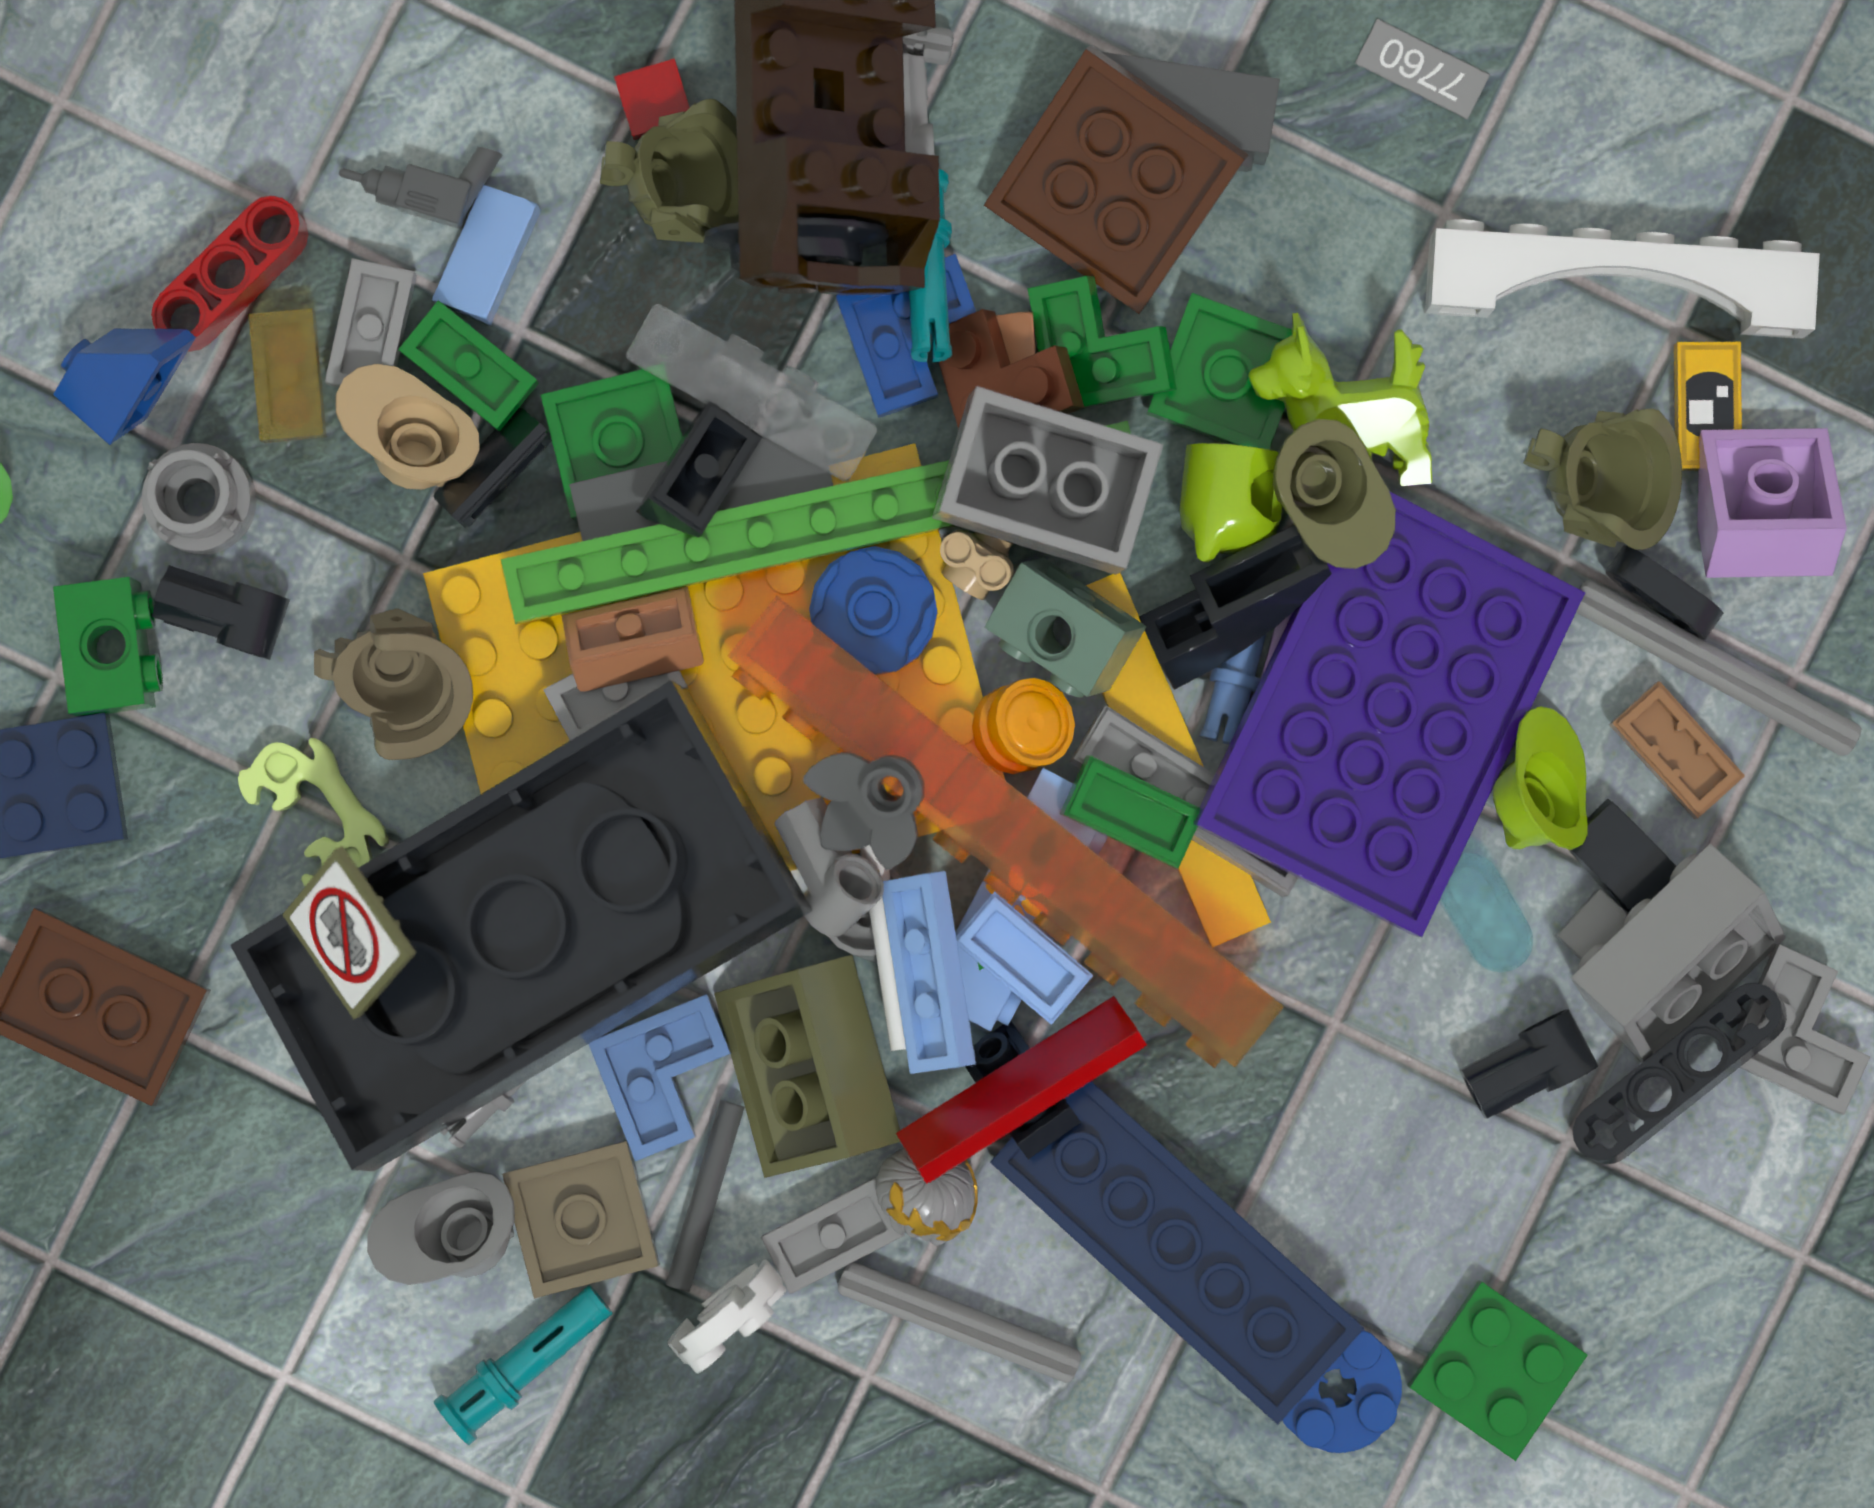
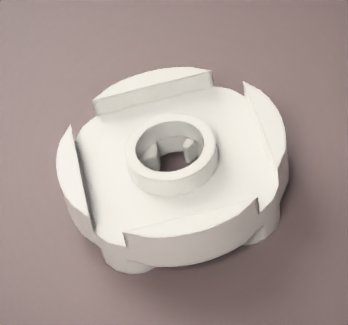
M763 1259L759 1267L755 1263L750 1265L726 1282L702 1303L704 1309L697 1317L700 1323L696 1327L686 1318L671 1335L667 1344L684 1364H689L696 1373L702 1372L724 1353L726 1347L722 1343L733 1333L739 1330L744 1337H747L760 1328L773 1315L774 1311L771 1306L787 1291V1288L783 1285V1278L767 1259Z

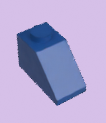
M114 328L93 343L88 339H83L70 350L62 361L61 367L66 373L53 395L105 442L111 445L147 420L196 337L187 329Z

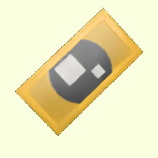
M1677 342L1674 344L1675 434L1681 453L1682 471H1698L1700 469L1699 436L1701 430L1742 429L1741 342Z

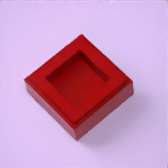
M675 58L614 76L633 140L640 139L650 128L658 126L659 117L683 111L686 112L690 108Z

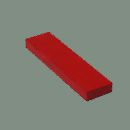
M1113 996L901 1129L896 1135L920 1175L928 1184L1140 1051L1147 1044L1118 1000Z

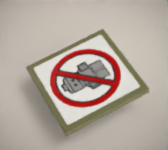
M342 846L334 850L282 915L353 1019H356L363 1015L416 952L399 929L400 922L398 920L394 921L382 904L384 899L375 894Z

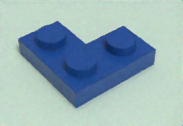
M956 254L945 257L949 324L976 312ZM909 291L889 295H837L836 300L878 418L938 398L927 362L915 361L911 357L912 337Z

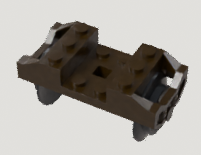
M734 0L739 222L720 225L706 230L703 236V243L715 249L729 252L731 268L740 271V279L753 287H778V292L805 294L818 290L822 294L889 295L925 288L924 268L940 222L939 156L905 152L903 37L936 28L935 0ZM886 242L887 266L860 267L863 249Z

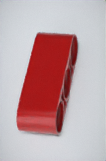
M276 196L261 197L251 203L159 294L153 303L151 312L155 329H172L171 318L175 310L182 305L194 304L199 308L200 318L195 329L190 331L196 339L188 351L201 350L209 345L302 253L307 245L309 234L307 224L291 203ZM276 215L289 217L291 223L290 232L284 240L275 244L262 242L261 228L267 219ZM233 259L243 261L245 275L241 283L230 289L219 288L216 283V273L221 264Z

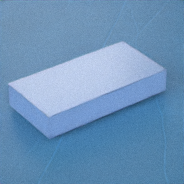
M996 892L990 896L956 936L957 945L1051 1025L1093 977L1087 969Z

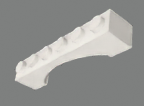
M1464 219L1446 221V229L1436 228L1429 238L1425 314L1488 318L1495 310L1497 300L1526 287L1569 277L1621 276L1663 283L1704 298L1741 322V335L1803 339L1815 330L1820 253L1801 252L1802 244L1799 242L1783 240L1763 242V250L1738 248V239L1708 236L1700 238L1699 245L1674 244L1675 236L1673 234L1661 232H1642L1636 234V241L1611 240V231L1600 228H1577L1573 230L1572 237L1548 236V227L1537 224H1513L1509 226V233L1484 231L1483 222Z

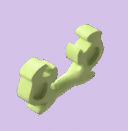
M316 738L309 739V745L314 751V759H311L299 749L285 743L276 742L264 747L255 758L251 767L239 772V788L244 799L249 804L258 805L260 803L261 790L263 787H266L277 795V799L272 805L273 810L279 812L287 810L301 799L299 786L302 781H308L321 790L342 821L344 838L339 842H335L328 837L315 840L304 851L306 857L315 858L319 856L323 865L335 849L343 846L357 868L373 859L368 841L369 835L375 839L378 845L383 847L388 845L389 839L385 827L378 818L361 805L341 776L334 753L324 742ZM304 874L301 880L304 886L308 884L313 875Z

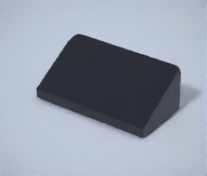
M709 401L692 421L636 512L648 520L699 538L753 454L762 436Z
M519 407L500 432L495 430L479 446V453L472 467L458 478L448 480L435 492L434 499L464 528L466 526L470 527L552 442L550 433L533 416Z

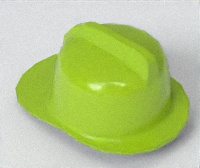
M1543 706L1527 711L1519 722L1516 738V759L1499 775L1493 787V802L1496 812L1503 823L1506 844L1512 849L1520 850L1529 846H1541L1553 842L1558 847L1572 850L1583 845L1588 835L1584 752L1577 734L1567 719L1554 709Z

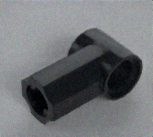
M169 565L165 575L160 580L154 598L152 617L182 629L215 637L218 644L270 660L290 599L239 582L232 586Z
M1569 1009L1560 1011L1520 1032L1518 1034L1520 1039L1459 1070L1471 1097L1485 1119L1521 1103L1524 1099L1544 1089L1550 1092L1565 1086L1599 1066Z

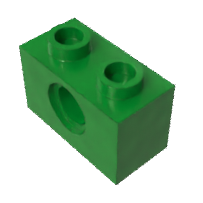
M131 577L53 586L68 714L82 717L100 713L110 714L156 708L154 692L163 690V674L158 654H149L146 629L155 628L156 619L152 617L154 602L151 592L149 590L142 591L141 582ZM117 629L125 638V651L117 661L104 664L97 654L98 640L107 631Z

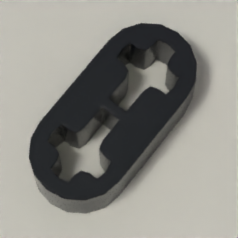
M1623 545L1606 570L1607 576L1625 591L1674 625L1702 640L1707 639L1723 616V611L1706 596L1642 552L1627 545Z

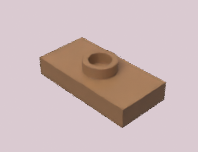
M1660 681L1655 682L1609 724L1694 819H1698L1745 777L1740 769Z

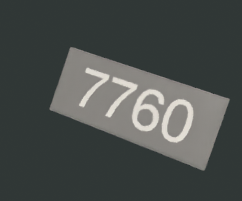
M1379 19L1376 20L1355 64L1467 120L1490 74Z

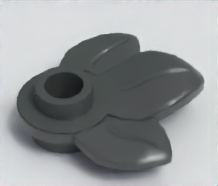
M841 752L821 759L808 770L803 777V782L813 792L831 801L827 806L822 822L820 836L822 848L835 851H851L870 845L873 854L886 870H890L900 864L912 852L918 837L914 811L922 802L924 781L920 771L911 761L897 755H884L871 762L854 753ZM891 776L897 778L903 787L902 795L895 796L887 792L884 787V777Z

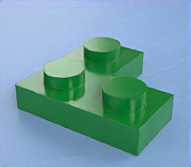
M1083 276L1027 288L1031 311H1033L1038 351H1043L1054 345L1067 348L1085 408L1177 390L1166 327L1156 326L1105 337L1095 277Z

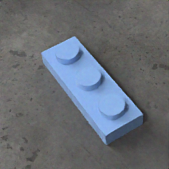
M946 871L883 881L884 893L882 897L910 1074L976 1064Z

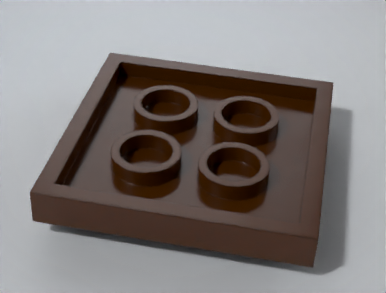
M1090 45L1079 58L986 200L984 206L1082 275L1095 277V282L1099 287L1140 314L1236 175L1248 154Z

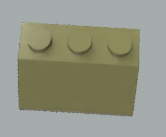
M852 955L714 993L726 1040L732 1052L731 1058L764 1178L850 1158L900 1142L896 1135L900 1131L899 1123Z

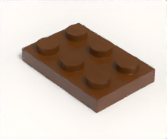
M34 908L0 978V1035L150 1106H156L211 990L41 909Z

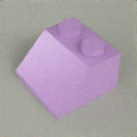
M1828 429L1701 430L1699 436L1700 469H1698L1697 528L1706 578L1833 576L1847 526Z

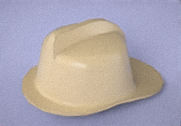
M382 364L359 367L343 379L336 393V415L343 430L358 446L374 457L380 472L395 485L417 490L433 486L442 487L448 480L458 478L472 467L479 453V432L471 417L415 376L398 367Z

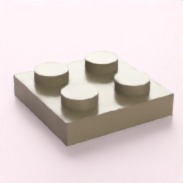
M627 1141L502 1174L504 1184L508 1187L514 1200V1223L534 1299L660 1265L632 1153Z

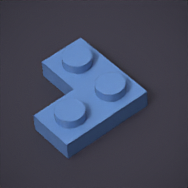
M708 994L599 1037L589 1043L635 1162L696 1137L673 1077L732 1053Z

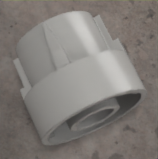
M190 443L175 447L164 453L157 460L154 459L149 463L147 468L149 472L142 489V506L150 527L160 539L190 554L209 555L230 548L246 534L256 511V491L249 473L233 456L209 444ZM197 483H209L215 492L213 507L204 515H189L184 506V497L187 490Z

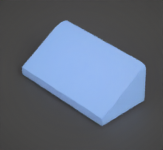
M484 185L474 202L432 301L437 302L439 300L446 307L491 326L540 215L541 209L538 204Z

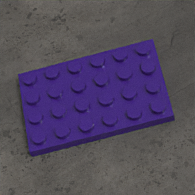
M1390 492L1395 507V531L1388 548L1374 562L1356 569L1336 568L1327 563L1332 573L1331 576L1292 613L1199 807L1200 812L1194 825L1413 936L1423 937L1514 745L1519 722L1526 712L1531 709L1586 592Z

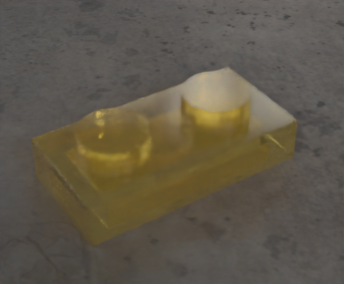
M312 308L249 314L260 441L262 443L327 437L315 311Z

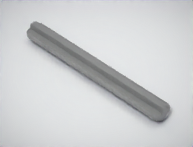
M1586 580L1578 588L1586 593L1576 613L1839 756L1848 755L1859 740L1862 730L1859 724L1593 580Z

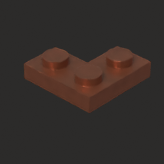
M981 309L949 324L952 356L945 361H940L939 365L958 429L968 395L977 386L1064 414H1070L1085 408L1066 347L1054 345L1010 364L995 311Z

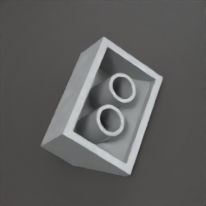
M1709 844L1699 855L1692 854L1682 860L1672 872L1670 882L1652 900L1645 899L1635 905L1626 916L1624 927L1606 944L1600 943L1592 947L1580 960L1577 972L1571 979L1583 999L1636 1058L1643 1063L1722 1000L1773 951L1775 944H1780L1786 936L1765 892L1712 844Z

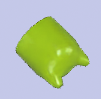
M1195 443L1186 445L1179 514L1182 529L1195 542V551L1199 560L1210 562L1218 553L1233 555L1277 533L1281 520L1282 505L1276 498L1273 487V475L1279 452L1230 444Z

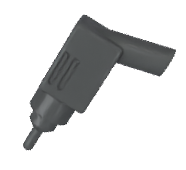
M477 147L459 178L408 164L405 171L385 166L383 171L372 168L364 174L342 168L339 170V175L342 178L361 183L366 193L376 196V203L397 208L403 213L462 229L469 208L501 159L502 154L488 148Z

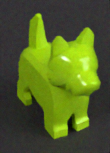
M1292 313V336L1276 343L1271 353V359L1263 365L1251 369L1248 374L1256 394L1262 399L1283 401L1287 408L1288 419L1293 431L1300 425L1316 419L1336 420L1353 429L1364 444L1371 460L1372 453L1384 457L1388 448L1394 452L1392 455L1393 469H1399L1398 480L1400 486L1432 483V456L1426 441L1429 431V418L1419 388L1425 364L1418 360L1424 348L1421 345L1412 344V340L1402 329H1398L1394 332V364L1390 377L1336 382L1333 379L1327 358L1309 336L1299 313Z

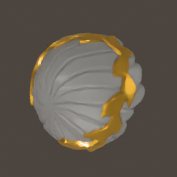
M903 1147V1149L897 1150L883 1162L876 1178L878 1204L882 1207L884 1214L890 1215L891 1226L898 1234L903 1235L906 1232L912 1238L920 1237L924 1241L930 1240L936 1246L956 1238L960 1232L969 1229L974 1219L978 1204V1186L974 1172L967 1160L926 1184Z

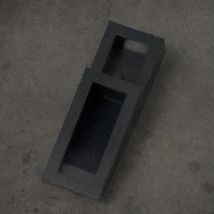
M1293 525L1190 575L1195 590L1139 616L1142 624L1147 626L1145 629L1146 635L1160 666L1175 690L1218 667L1263 637L1302 605L1332 573L1327 563L1318 559L1305 544L1296 526Z

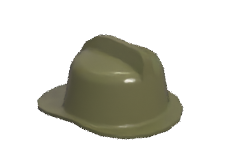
M1316 419L1300 425L1285 439L1277 456L1273 475V487L1277 500L1289 514L1305 544L1318 559L1336 568L1356 569L1374 562L1388 548L1395 531V507L1387 486L1372 462L1364 444L1353 429L1336 420Z

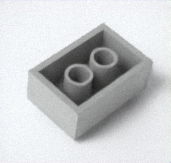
M977 386L968 395L932 518L1116 575L1127 569L1163 444Z

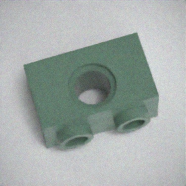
M1045 558L1020 563L984 628L1001 638L998 645L1007 654L1022 662L1031 663L1032 660L1052 673L1050 681L1056 687L1069 695L1082 698L1084 695L1090 697L1110 690L1147 626ZM1058 616L1063 618L1071 629V641L1067 648L1061 646L1054 636L1053 626Z

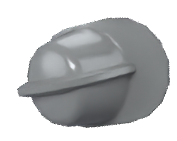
M480 1172L458 1175L446 1181L409 1191L389 1201L375 1215L367 1233L368 1255L375 1269L387 1279L406 1285L428 1283L451 1275L467 1278L484 1274L496 1266L504 1256L510 1239L514 1237V1200L504 1183L493 1175Z

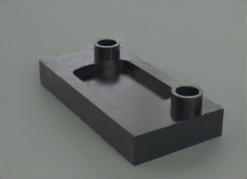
M671 680L358 868L375 894L384 899L382 904L393 920L400 922L399 929L416 952L361 1017L352 1018L282 914L232 943L230 946L351 1170L375 1171L813 910L689 691Z

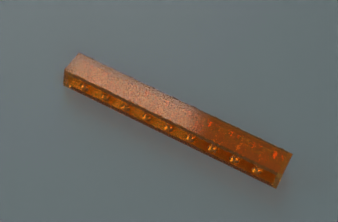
M776 596L729 653V659L738 666L731 677L760 701L770 692L789 707L781 718L808 740L812 741L818 733H821L839 748L836 753L851 752L871 762L884 755H897L911 761L920 771L924 781V796L921 804L914 811V816L916 819L919 814L939 829L932 840L961 864L969 855L980 862L990 871L982 881L1013 905L1021 896L1040 911L1033 922L1062 946L1072 937L1086 948L1090 955L1083 963L1114 987L1120 978H1123L1139 991L1141 995L1134 1004L1163 1028L1171 1019L1176 1021L1192 1034L1184 1045L1214 1069L1222 1060L1235 1068L1284 1008L1281 1003L780 597ZM884 777V785L889 789L887 792L895 796L902 795L903 787L901 782L895 777Z

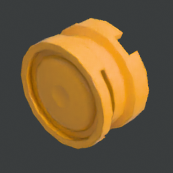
M1038 678L1018 680L1009 685L996 688L985 695L974 711L972 724L975 745L984 760L997 770L1010 774L1029 772L1040 766L1050 765L1060 759L1071 745L1075 729L1072 707L1063 692L1050 682Z

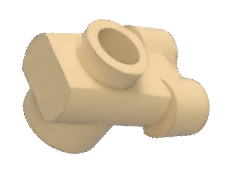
M956 530L946 536L940 546L941 557L947 564L942 571V575L964 592L980 600H985L990 591L1002 589L1013 577L1014 568L1009 559V549L1013 543L978 532L970 533L965 530Z

